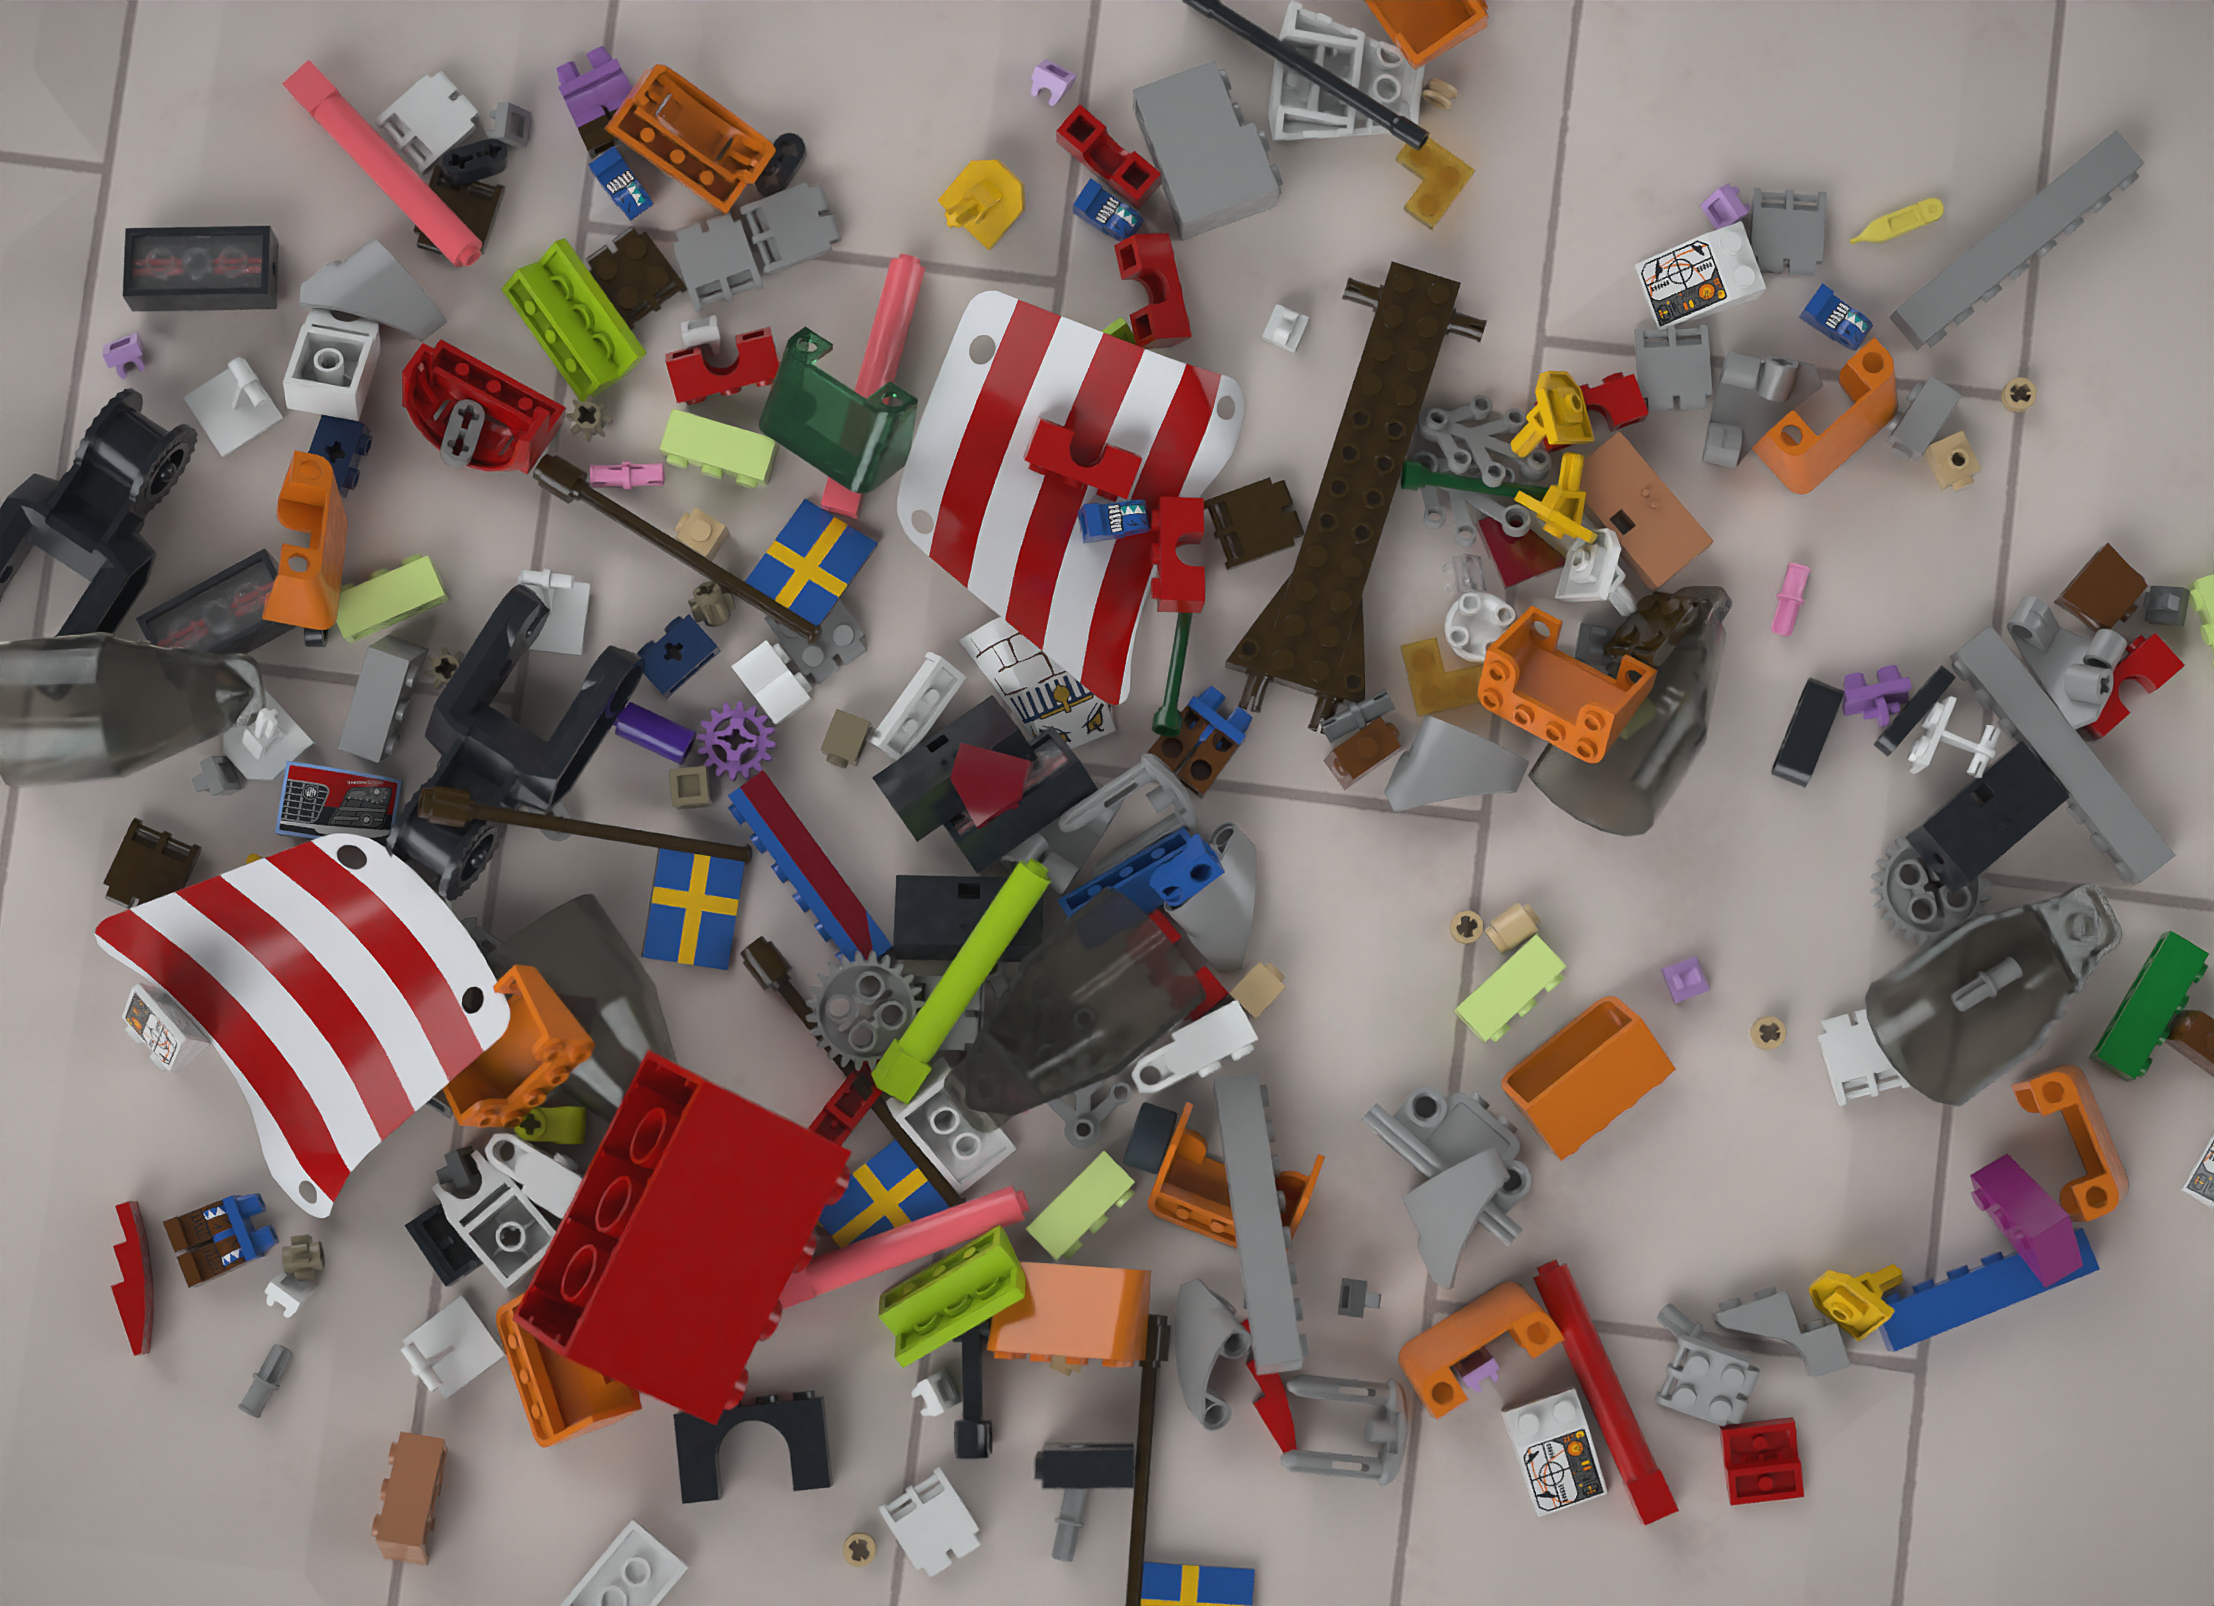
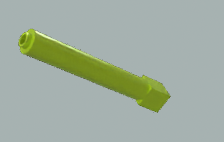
M1032 858L1028 862L1019 861L900 1040L896 1038L893 1040L871 1073L877 1088L906 1104L910 1102L932 1069L930 1061L1050 884L1051 879L1047 876L1049 872L1047 867Z

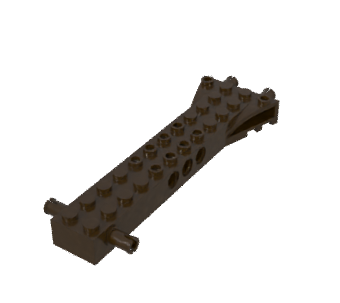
M1393 261L1391 262L1385 284H1381L1380 288L1350 277L1348 278L1342 300L1352 301L1373 308L1372 312H1375L1374 319L1293 572L1225 662V668L1244 673L1248 676L1238 707L1247 710L1251 696H1254L1251 712L1260 713L1269 683H1276L1311 694L1318 699L1307 728L1317 732L1321 718L1325 721L1335 716L1338 705L1348 706L1352 702L1358 704L1365 700L1362 594L1444 335H1448L1451 332L1480 342L1487 320L1456 312L1457 308L1454 307L1461 285L1460 282ZM1321 728L1320 734L1325 735L1323 729Z

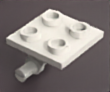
M241 357L232 360L228 364L229 368L183 397L223 458L284 419L246 359Z
M544 568L543 572L522 569L521 575L518 576L517 585H525L532 589L544 605L550 609L543 629L528 650L582 656L591 584L574 582V575L553 573L552 569Z
M1949 696L1940 703L1936 702L1934 707H1931L1925 714L1921 726L1926 728V731L1919 741L1915 740L1907 757V760L1912 761L1909 772L1916 774L1928 767L1938 742L1941 741L1975 753L1967 773L1971 776L1975 774L1974 777L1982 778L1988 760H1992L1996 752L1993 749L2001 730L1998 728L1994 729V726L1986 725L1979 744L1944 730L1957 698Z
M463 1295L404 1338L402 1341L406 1346L400 1350L412 1365L413 1369L411 1372L414 1376L419 1375L431 1393L438 1389L445 1400L506 1355Z

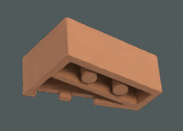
M400 1432L398 1443L393 1442L391 1445L388 1464L393 1465L390 1479L384 1478L380 1492V1500L384 1501L381 1515H375L372 1526V1537H376V1542L384 1559L428 1565L429 1554L425 1552L429 1530L434 1531L436 1519L432 1518L437 1496H440L448 1452L447 1444L443 1438Z

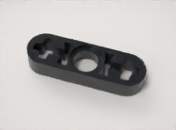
M1941 665L1873 745L1888 757L1956 677Z

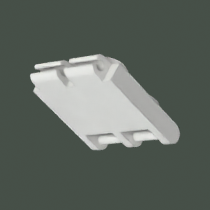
M442 71L437 73L432 79L427 74L423 76L374 122L379 129L384 128L397 142L396 147L401 152L405 151L418 164L417 170L422 175L427 174L433 169L447 152L454 150L477 129L473 122L481 115L463 94L455 101H452L459 93V90ZM390 121L405 135L403 138L389 124ZM412 144L421 152V154L426 158V160H423L412 149Z
M1879 1005L1853 1012L1856 1023L1854 1026H1851L1848 1014L1821 1021L1824 1034L1819 1035L1818 1039L1839 1106L1847 1105V1100L1870 1095L1871 1098L1879 1096V1091L1897 1086H1901L1904 1089L1911 1086L1891 1016L1883 1017ZM1898 1075V1079L1876 1085L1877 1080ZM1863 1084L1867 1086L1866 1088L1844 1093L1845 1089Z
M940 1466L933 1470L934 1475L916 1487L912 1485L907 1487V1493L887 1506L883 1503L877 1507L916 1570L918 1571L924 1567L930 1578L953 1563L947 1554V1551L951 1548L957 1558L960 1559L981 1545L974 1534L980 1530L979 1526ZM938 1480L941 1482L921 1497L918 1495ZM912 1499L913 1502L891 1515V1511Z

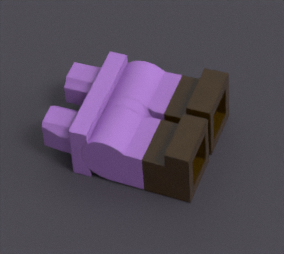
M603 46L586 54L593 70L583 75H580L574 61L567 62L556 68L561 84L558 88L591 159L608 151L613 146L617 147L620 145L619 140L604 129L609 123L604 111L608 109L611 117H613L632 89L617 58L613 60Z

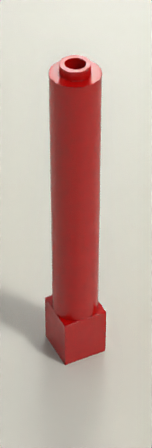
M1557 1259L1537 1267L1536 1269L1539 1274L1533 1277L1535 1285L1550 1318L1564 1338L1561 1343L1623 1479L1622 1483L1640 1523L1646 1526L1678 1512V1507L1661 1469L1657 1467L1567 1263L1559 1265Z

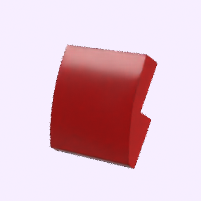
M1793 1417L1725 1425V1427L1719 1426L1730 1506L1804 1497L1802 1465L1798 1457L1796 1423Z

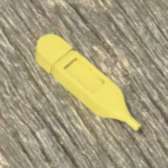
M1929 198L1880 217L1868 225L1859 236L1849 239L1850 244L1853 245L1861 241L1883 243L1919 229L1922 226L1932 224L1942 216L1944 206L1940 200Z

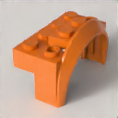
M656 64L652 68L644 70L604 128L722 214H727L747 184H754L776 152L773 144L763 135L663 64ZM667 95H670L665 104L662 106V108L656 115V111L658 110L662 102L665 100ZM732 137V143L727 149V151L724 153L720 160H716V158L721 153L729 139Z

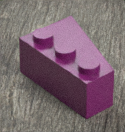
M2008 1154L1970 1175L1974 1187L1971 1196L1975 1204L1981 1211L1988 1213L1999 1230L2013 1245L2045 1288L2083 1266L2070 1216Z

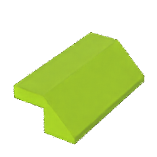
M565 238L555 241L538 262L518 268L501 288L581 403L587 401L588 394L594 398L625 377L647 354Z
M998 1225L880 1295L878 1317L896 1337L894 1358L903 1368L1025 1297V1274L1003 1227Z

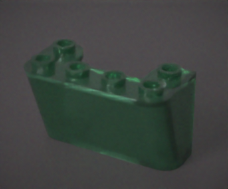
M805 326L787 341L758 426L765 435L848 490L860 494L869 493L906 465L912 445L918 399L891 381L867 399L814 365V363L833 350V344ZM809 342L814 344L817 349L808 352ZM886 397H895L902 404L897 407L885 405L882 400Z

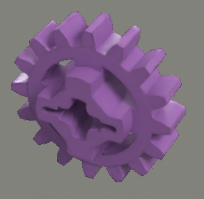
M738 701L736 710H731L726 702L723 703V713L719 714L713 709L710 711L713 717L711 723L703 720L700 723L707 731L706 734L697 735V740L705 743L704 747L698 749V753L700 756L709 755L704 765L708 769L717 765L716 775L721 778L727 771L731 781H736L738 773H742L746 780H750V770L755 769L757 772H761L763 768L760 763L763 760L772 762L773 759L767 753V750L777 748V744L768 740V737L776 732L774 727H764L769 720L766 714L759 718L756 717L758 712L756 706L753 705L747 712L743 702ZM731 719V723L722 732L716 731L723 722ZM746 720L751 721L757 726L760 736L748 733L746 730ZM736 733H740L743 740L748 741L745 744H739L738 750H734L730 743L725 742L729 739H735ZM713 747L723 748L727 752V763H724L716 756ZM752 751L758 752L752 760L743 764L745 756Z

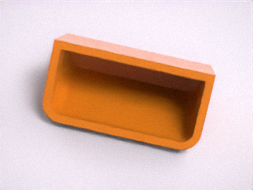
M1607 996L1596 1001L1512 1068L1503 1077L1501 1087L1553 1154L1562 1161L1567 1156L1577 1152L1581 1145L1597 1132L1604 1130L1622 1112L1633 1107L1652 1088L1662 1084L1667 1076L1674 1072L1676 1068L1642 1018L1617 997Z

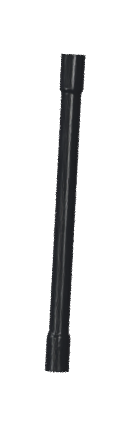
M1182 0V2L1202 15L1214 19L1383 126L1393 136L1415 150H1421L1427 142L1430 132L1380 104L1222 4L1220 0Z

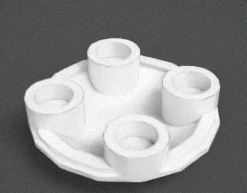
M1481 592L1465 593L1452 605L1446 615L1444 631L1447 642L1457 655L1467 661L1484 663L1487 649L1515 622V611L1505 601L1493 594Z

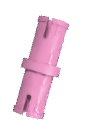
M623 461L622 464L590 465L591 488L623 487L624 490H632V487L664 486V463L631 464V461Z

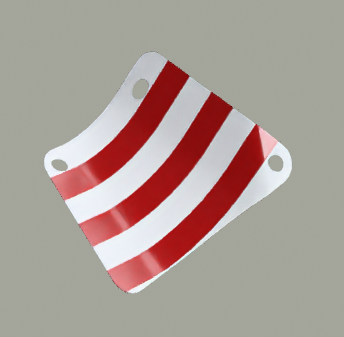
M985 291L976 295L969 302L963 313L916 432L897 498V514L900 523L911 541L927 556L1096 697L1106 703L1119 705L1127 700L1130 692L1131 659L1135 634L1143 605L1151 587V579L1155 577L1157 572V565H1151L1150 563L1151 543H1156V531L1149 530L1141 534L1125 536V538L1083 544L1077 512L1085 504L1098 503L1102 505L1130 500H1145L1150 523L1151 509L1157 508L1160 496L1199 498L1219 474L1235 448L1244 418V399L1241 388L1235 379L1165 357L999 291ZM989 335L995 342V354L989 362L982 365L976 364L969 356L970 344L977 336ZM1224 396H1230L1235 404L1234 415L1229 420H1224L1217 414V403ZM1038 416L1074 431L1069 452L1071 458L1078 463L1090 464L1095 462L1101 456L1106 442L1140 455L1143 459L1128 498L1124 499L1118 496L1117 501L1113 502L1096 495L1098 488L1084 484L1083 488L1079 489L1062 482L1064 476L1056 472L1050 471L1049 476H1045L1028 469L1030 463L1024 461L1023 455ZM916 510H923L932 517L934 528L929 534L919 533L913 527L911 516Z
M336 833L305 842L107 917L99 923L95 930L98 945L110 956L135 970L167 994L196 1023L214 1045L237 1079L251 1108L263 1154L273 1178L301 1209L317 1218H325L330 1215L331 1208L338 1194L358 1163L496 1042L505 1032L510 1019V1008L505 995L494 992L493 986L497 983V980L472 937L450 908L406 863L394 854L390 857L386 848L381 844L360 835ZM343 845H353L360 848L366 855V865L361 869L347 868L338 860V849ZM476 986L482 990L484 1002L478 1012L469 1014L462 1007V997L467 989ZM304 1180L311 1182L316 1189L317 1201L314 1204L307 1202L299 1193V1185Z

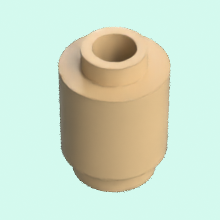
M1517 902L1489 922L1491 926L1484 932L1497 950L1503 954L1508 949L1512 952L1538 933L1539 930L1536 924L1541 920L1529 904L1522 907Z

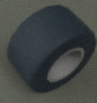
M1147 1102L1142 1103L1128 1142L1123 1163L1152 1174H1157L1161 1168L1173 1133L1177 1113Z

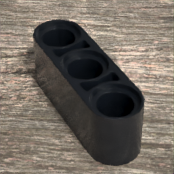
M1809 677L1772 766V775L1804 788L1807 786L1844 695L1843 690Z

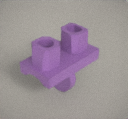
M1896 665L1885 666L1877 670L1878 684L1867 686L1864 675L1860 672L1846 675L1843 683L1844 697L1842 702L1844 716L1862 713L1864 720L1876 718L1878 725L1885 727L1889 725V715L1900 713L1899 705L1909 703V690L1912 688L1909 677L1902 678Z

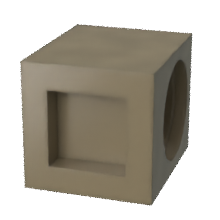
M836 709L820 749L823 754L828 755L826 761L846 769L848 763L857 767L867 742L865 739L873 727L871 722Z
M706 766L669 769L672 806L676 810L713 807L710 770Z

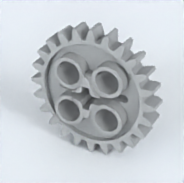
M1902 837L1896 838L1894 841L1898 850L1889 846L1886 847L1883 851L1889 860H1876L1875 864L1883 871L1871 875L1873 880L1880 882V886L1871 889L1870 893L1881 895V900L1876 902L1873 907L1885 908L1886 910L1880 921L1892 919L1894 923L1890 932L1894 933L1902 928L1904 930L1903 941L1905 942L1913 935H1916L1917 946L1924 945L1927 937H1929L1932 947H1937L1940 944L1941 936L1949 945L1954 943L1953 932L1961 938L1966 937L1968 934L1964 925L1973 929L1976 928L1979 924L1973 915L1983 916L1987 913L1979 904L1980 902L1991 900V896L1982 893V889L1992 885V881L1982 880L1980 874L1971 883L1957 891L1962 896V905L1960 908H1953L1948 904L1946 898L1949 889L1926 862L1924 871L1918 861L1920 855L1910 843H1907ZM1906 866L1914 871L1916 879L1913 885H1907L1901 881L1899 872L1902 867ZM1929 882L1936 883L1938 889L1934 892H1925L1924 885ZM1915 901H1920L1926 905L1928 915L1925 920L1917 919L1913 915L1912 905ZM1935 901H1937L1940 910L1943 911V918L1938 917Z
M872 950L868 960H863L859 951H856L855 961L849 962L843 954L841 955L842 966L838 968L829 962L828 967L831 974L829 976L819 972L817 974L823 983L822 986H810L809 988L812 993L817 995L816 999L806 1000L805 1003L806 1006L815 1009L814 1013L805 1016L806 1021L817 1022V1025L809 1031L810 1035H822V1038L817 1043V1047L822 1049L829 1045L830 1049L827 1057L831 1060L840 1054V1064L842 1067H845L850 1059L854 1060L855 1069L859 1071L863 1061H868L873 1071L876 1067V1060L883 1057L895 1038L898 1040L902 1038L918 1014L916 1009L921 1008L925 1003L924 1000L914 999V996L922 990L920 985L910 987L908 985L914 978L912 972L901 976L903 963L899 962L891 968V957L888 954L883 957L881 962H877L876 952ZM872 975L878 978L879 986L875 992L865 994L859 990L860 981L864 977ZM886 990H892V994L888 998L881 1000L871 1008L873 1015L867 1019L866 1016L862 1015L845 1031L840 1032L838 1030L839 1026L850 1021L860 1013L859 1004L864 1002L865 1005L869 1006ZM837 998L849 1001V1010L843 1016H834L830 1013L829 1007L833 1000ZM888 1005H897L901 1009L900 1018L893 1023L884 1022L881 1017L883 1009ZM860 1027L868 1028L872 1032L871 1040L865 1045H857L852 1042L853 1032Z

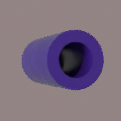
M629 702L623 708L613 724L616 727L615 735L680 765L687 759L697 736V732L633 702Z

